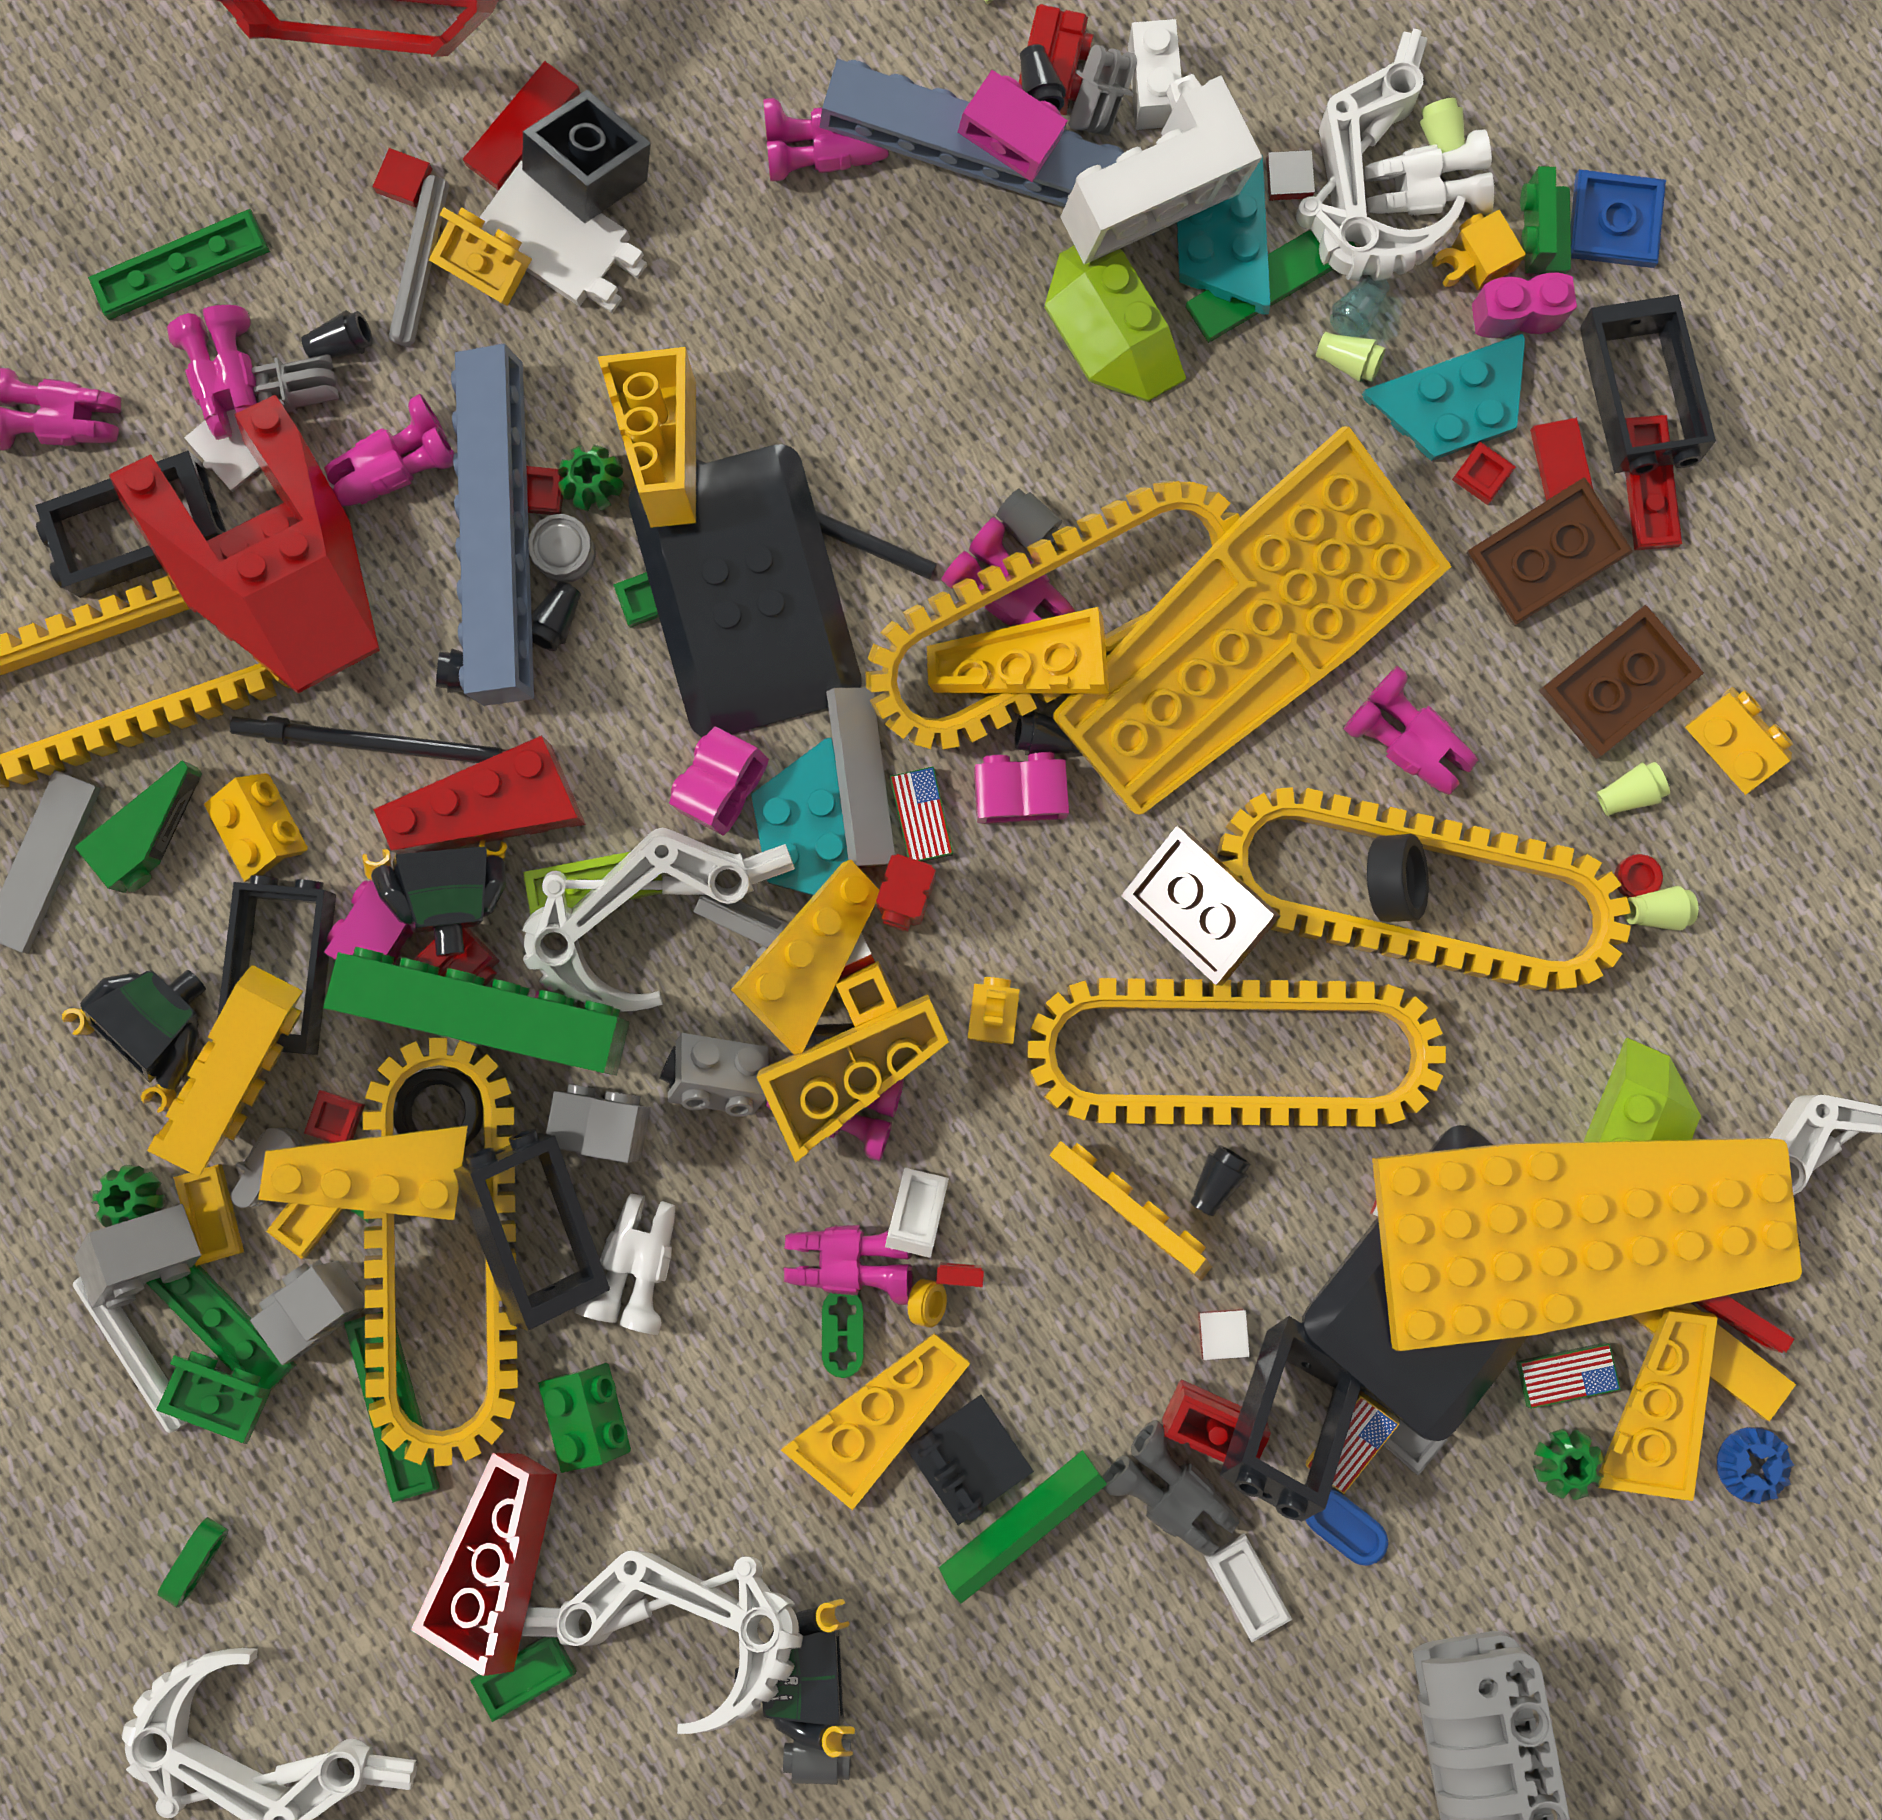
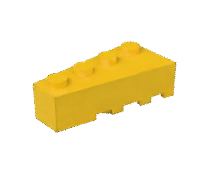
M686 347L599 356L598 361L650 527L696 523V381Z
M254 965L250 966L231 992L208 1035V1038L213 1041H208L194 1061L187 1075L190 1078L185 1083L178 1097L174 1099L165 1116L169 1120L160 1132L154 1136L147 1149L148 1152L199 1177L225 1139L228 1138L235 1141L248 1118L241 1114L245 1104L252 1107L265 1086L266 1082L259 1079L263 1069L271 1071L284 1047L277 1044L280 1035L283 1033L289 1036L302 1014V1011L295 1008L303 990Z
M928 994L811 1046L801 1054H793L758 1071V1082L795 1163L809 1153L818 1143L841 1128L846 1121L860 1110L878 1099L888 1088L903 1079L949 1043Z

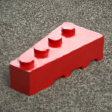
M542 735L373 809L390 850L397 854L447 850L480 843L481 840L492 842L503 840V838L526 834L532 835L548 832V830L586 825L552 745Z
M492 1453L411 1629L482 1676L514 1672L558 1475L520 1453Z

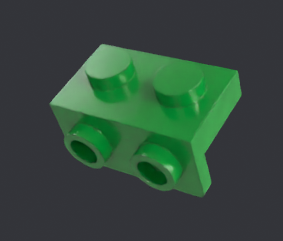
M1538 166L1530 181L1524 183L1520 196L1521 211H1524L1521 246L1526 253L1525 274H1567L1571 269L1570 189L1567 186H1556V167Z
M191 1351L188 1359L174 1355L170 1364L176 1366L156 1411L240 1443L248 1444L271 1390L258 1385L261 1376L237 1367L234 1368L231 1375L216 1370L215 1367L218 1360L195 1351Z
M608 1363L598 1364L585 1370L555 1376L538 1382L561 1473L603 1465L630 1453L631 1447L627 1428L624 1424L616 1386Z

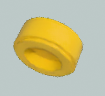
M920 1279L915 1283L910 1292L907 1307L909 1319L913 1324L932 1328L941 1321L947 1305V1294L943 1284H936V1281Z

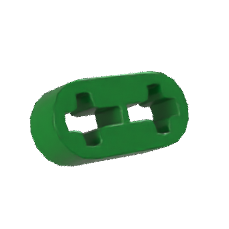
M829 1293L822 1306V1360L824 1367L830 1374L835 1377L846 1378L858 1372L863 1363L864 1306L859 1295ZM840 1296L847 1297L848 1304L856 1306V1313L848 1315L847 1329H839L838 1314L830 1313V1306L836 1305ZM839 1336H847L848 1351L856 1352V1359L849 1360L848 1366L845 1369L839 1368V1362L830 1358V1352L838 1350Z
M209 1517L204 1519L193 1532L161 1584L157 1596L176 1608L182 1606L197 1586L225 1540L229 1529Z

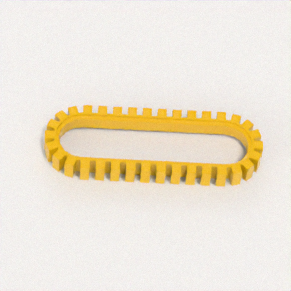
M1180 481L1153 483L1154 494L1151 488L1140 487L1126 495L1133 511H1130L1126 501L1115 500L1102 507L1101 510L1108 524H1105L1101 514L1095 513L1077 520L1076 522L1083 534L1081 538L1076 527L1066 526L1052 533L1058 550L1055 551L1050 540L1044 539L1028 546L1027 549L1034 561L1032 564L1029 563L1025 553L1016 552L1003 559L1002 561L1009 576L1004 577L1001 568L994 565L978 572L977 574L984 589L979 590L975 580L968 578L953 585L952 587L959 602L954 604L950 594L943 591L928 598L935 613L933 616L929 617L925 608L918 604L907 609L903 614L910 628L905 631L898 623L891 621L880 632L891 644L890 648L887 649L873 643L867 658L869 661L883 666L882 670L865 671L866 688L871 692L884 691V693L870 700L876 714L881 719L892 715L885 725L902 739L910 732L908 740L914 745L931 749L935 735L936 745L942 749L960 747L958 729H961L965 738L972 743L986 736L987 733L980 721L984 717L996 729L1012 722L1005 708L1009 704H1011L1014 712L1021 716L1037 709L1030 693H993L955 714L939 719L921 717L912 712L901 699L897 684L899 664L907 650L921 639L1161 513L1178 509L1185 510L1199 518L1209 532L1212 546L1240 518L1239 514L1231 512L1223 514L1231 503L1219 492H1207L1208 486L1195 482L1180 483ZM1150 611L1106 633V653L1110 654ZM1036 693L1037 697L1046 703L1062 695L1061 693Z
M166 576L152 581L156 596L140 585L125 591L129 603L116 595H111L98 600L102 612L86 604L72 609L75 621L60 613L45 619L48 630L32 623L18 628L21 639L8 632L0 634V676L178 614L190 608H188L170 578ZM260 663L0 754V788L9 787V780L21 785L39 780L36 771L48 776L52 775L54 770L62 772L65 770L62 761L73 766L90 762L92 760L89 752L101 757L118 752L115 742L128 748L144 743L142 732L153 738L171 733L168 722L181 729L198 724L193 708L195 713L208 720L223 715L224 712L219 698H221L224 705L233 710L249 706L250 702L245 689H248L249 694L260 701L277 696L272 682L274 678L288 689L290 687Z
M1293 787L1275 789L1270 794L1271 803L1265 793L1249 800L1245 805L1249 815L1242 809H1239L1226 825V828L1235 835L1225 833L1220 838L1217 855L1233 858V860L1222 863L1280 915V918L1271 928V930L1288 934L1294 931L1295 921L1300 919L1302 922L1299 937L1316 940L1322 937L1323 928L1326 925L1329 926L1326 943L1339 946L1349 944L1352 932H1357L1354 949L1369 953L1378 950L1380 938H1383L1382 956L1395 959L1405 957L1409 944L1412 945L1409 962L1422 965L1434 963L1436 951H1440L1436 968L1452 972L1462 969L1464 957H1466L1465 975L1478 978L1489 976L1492 964H1495L1491 981L1505 984L1518 982L1520 970H1522L1519 987L1535 991L1545 989L1547 981L1549 991L1572 989L1595 981L1603 976L1601 970L1612 968L1623 954L1612 945L1627 943L1631 925L1614 922L1615 917L1631 913L1627 897L1610 900L1608 894L1620 887L1621 883L1612 871L1602 874L1595 879L1594 876L1602 862L1588 854L1576 858L1573 865H1571L1574 848L1561 845L1547 849L1546 857L1543 859L1546 842L1529 838L1519 843L1518 853H1516L1517 835L1501 832L1492 837L1489 847L1487 844L1491 829L1472 826L1465 830L1463 840H1459L1463 824L1460 822L1446 819L1437 824L1436 833L1432 834L1435 818L1433 816L1417 813L1410 818L1408 828L1404 827L1407 810L1389 807L1382 812L1381 822L1376 821L1379 804L1362 800L1355 806L1354 814L1349 815L1350 797L1334 794L1328 799L1326 809H1322L1320 805L1323 791L1306 788L1300 794L1299 803L1295 804ZM1279 819L1298 820L1372 838L1412 834L1418 837L1425 850L1553 878L1574 886L1586 898L1593 914L1592 933L1586 947L1574 958L1566 961H1548L1285 901L1266 893L1254 881L1248 866V849L1255 833L1263 825Z
M1099 978L1097 980V996L1092 997L1085 980L1067 987L1071 1004L1059 992L1044 1004L1055 1018L1052 1020L1038 1013L1030 1031L1045 1037L1044 1041L1027 1042V1059H1044V1065L1029 1071L1035 1086L1037 1087L1051 1080L1054 1083V1086L1043 1097L1055 1109L1067 1097L1071 1098L1066 1115L1080 1120H1085L1089 1106L1094 1105L1096 1106V1123H1116V1106H1124V1123L1145 1124V1107H1153L1152 1124H1174V1107H1181V1124H1202V1107H1209V1125H1231V1108H1237L1238 1125H1260V1108H1266V1125L1289 1126V1108H1293L1294 1126H1318V1109H1322L1323 1126H1347V1109H1351V1126L1376 1127L1375 1109H1377L1381 1124H1392L1405 1119L1402 1107L1408 1113H1417L1429 1101L1418 1088L1427 1092H1435L1443 1078V1075L1428 1069V1064L1446 1063V1046H1428L1427 1040L1443 1034L1436 1018L1428 1019L1421 1023L1417 1021L1428 1007L1416 996L1407 998L1399 1006L1404 989L1389 984L1380 986L1377 999H1375L1374 981L1351 983L1350 998H1346V981H1327L1322 983V998H1317V981H1297L1294 983V998H1289L1288 980H1270L1266 982V997H1260V980H1241L1237 982V997H1231V980H1227L1223 986L1215 985L1210 981L1209 997L1202 996V979H1185L1181 981V996H1174V979H1155L1153 981V996H1145V979L1128 978L1125 980L1124 996L1116 995V978ZM1096 1008L1371 1012L1385 1015L1399 1025L1408 1039L1411 1059L1408 1073L1398 1087L1386 1095L1371 1098L1118 1095L1081 1091L1068 1082L1058 1067L1055 1047L1058 1033L1068 1019L1080 1011Z
M429 1037V1055L423 1056L417 1041H414L400 1048L407 1063L406 1065H400L389 1056L377 1069L390 1080V1083L370 1081L365 1098L382 1103L381 1110H363V1130H381V1136L394 1135L393 1109L396 1094L405 1080L420 1069L441 1065L457 1068L471 1077L479 1088L483 1103L484 1149L494 1148V1151L510 1145L509 1138L513 1134L497 1135V1125H514V1107L512 1105L496 1106L495 1099L509 1095L511 1091L505 1076L487 1081L486 1078L499 1067L488 1054L485 1053L474 1064L470 1063L476 1046L458 1040L453 1054L449 1055L447 1054V1037ZM514 1166L485 1180L497 1214L515 1212L514 1191L497 1192V1184L515 1183ZM364 1211V1219L382 1218V1226H368L364 1228V1249L382 1248V1255L365 1256L364 1279L383 1278V1284L365 1285L364 1290L365 1308L383 1307V1313L366 1314L365 1338L383 1337L382 1343H366L365 1368L384 1367V1372L366 1373V1398L384 1397V1399L369 1404V1415L373 1426L377 1428L390 1423L382 1430L381 1440L393 1452L408 1439L404 1459L421 1465L428 1448L434 1449V1467L452 1465V1447L458 1446L464 1460L467 1461L481 1454V1446L476 1437L478 1434L492 1445L504 1431L502 1423L493 1415L507 1419L511 1418L515 1405L514 1395L501 1392L500 1389L518 1388V1370L516 1364H500V1360L517 1359L516 1335L499 1336V1330H515L517 1327L510 1325L504 1307H499V1301L502 1300L485 1257L487 1386L484 1401L475 1416L460 1427L438 1431L424 1429L412 1422L400 1407L396 1385L395 1214ZM500 1220L507 1241L516 1242L515 1221ZM511 1249L512 1255L516 1263L515 1249Z

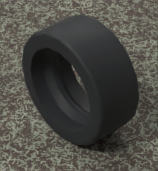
M1415 835L1378 836L1372 841L1367 860V887L1373 912L1380 921H1418L1425 913L1428 903L1429 873L1422 843Z
M445 1068L423 1069L408 1077L396 1094L393 1109L396 1133L405 1134L419 1131L412 1119L414 1100L423 1089L431 1085L442 1084L453 1088L462 1098L465 1116L461 1126H468L465 1147L468 1146L479 1133L483 1122V1103L476 1084L464 1074Z

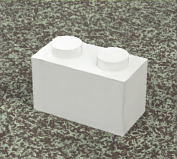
M1176 19L1133 22L1128 52L1134 53L1137 58L1136 69L1131 80V88L1134 93L1132 99L1135 130L1164 128L1172 112L1166 91L1172 82L1182 78Z

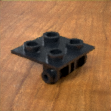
M982 1394L905 1447L958 1526L967 1519L973 1521L984 1513L985 1506L1034 1472Z

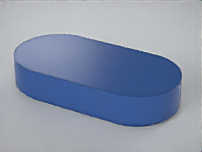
M1331 1488L1325 1510L1305 1520L1307 1525L1316 1534L1358 1565L1368 1566L1375 1564L1384 1557L1387 1551L1388 1537L1385 1529L1374 1518L1334 1488Z

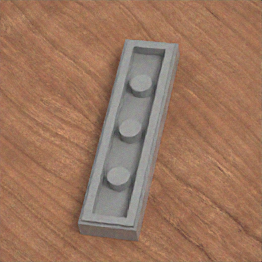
M833 688L826 693L848 860L851 859L859 868L888 866L890 857L895 855L877 716L870 702L874 698V694L867 688Z
M54 770L0 891V944L29 954L101 788Z

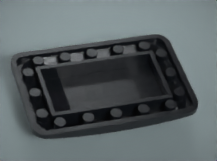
M775 444L697 465L696 523L651 528L637 486H634L628 498L629 509L687 718L692 730L697 735L703 737L715 726L732 735L827 709V691L833 688H861V673L802 460L797 451L784 444Z
M1458 1125L1445 1131L1429 1152L1493 1144L1475 1129L1469 1126ZM1378 1217L1312 1300L1302 1316V1327L1305 1335L1313 1344L1330 1357L1350 1377L1359 1382L1365 1390L1416 1434L1430 1441L1448 1439L1458 1429L1529 1337L1522 1336L1405 1351L1392 1349Z

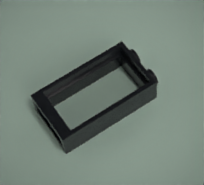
M1679 294L1591 308L1580 327L1614 474L1630 471L1632 475H1642L1660 466L1674 464L1676 468H1687L1701 462L1716 442ZM1659 333L1685 439L1632 447L1606 341Z
M189 450L157 461L156 463L168 482L176 479L180 480L193 521L206 541L226 532L203 463ZM111 479L35 505L40 521L36 523L37 532L44 545L50 548L54 562L50 563L52 576L60 588L68 590L79 598L163 568L148 545L87 568L77 569L61 520L120 500Z
M256 875L250 876V883L233 882L217 1019L236 983L249 969L257 899L315 903L301 1035L289 1034L287 1036L282 1033L277 1044L284 1047L282 1052L318 1055L329 955L324 952L330 944L327 942V937L333 927L336 894L323 890V882L296 879L295 887L278 886V878Z
M536 1129L522 1131L509 1138L510 1145L494 1151V1148L477 1151L466 1158L468 1164L454 1169L510 1325L527 1331L610 1290L555 1135L537 1133ZM538 1156L580 1271L527 1296L485 1180Z
M1290 1316L1266 1332L1220 1476L1234 1483L1235 1488L1239 1492L1247 1496L1258 1497L1273 1505L1283 1517L1302 1522L1326 1508L1361 1384L1353 1377H1350L1330 1357L1313 1344L1305 1335L1302 1323ZM1286 1361L1334 1387L1305 1485L1256 1458Z

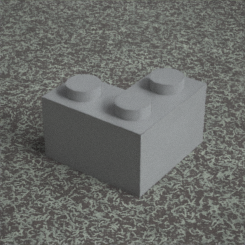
M572 1084L568 1085L567 1093L554 1091L546 1134L555 1135L560 1149L581 1152V1155L626 1163L641 1161L651 1108L639 1105L641 1096L606 1091L605 1099L595 1098V1088Z
M183 1204L88 1233L75 1254L74 1260L91 1308L106 1304L107 1309L112 1310L135 1301V1294L143 1290L144 1284L148 1281L161 1277L163 1283H168L187 1276L191 1273L189 1268L196 1263L201 1253Z
M318 1260L310 1266L304 1263L287 1274L282 1279L286 1286L261 1301L259 1306L262 1311L250 1319V1321L281 1365H285L297 1360L345 1322L365 1309V1297L339 1261L323 1264L321 1260Z

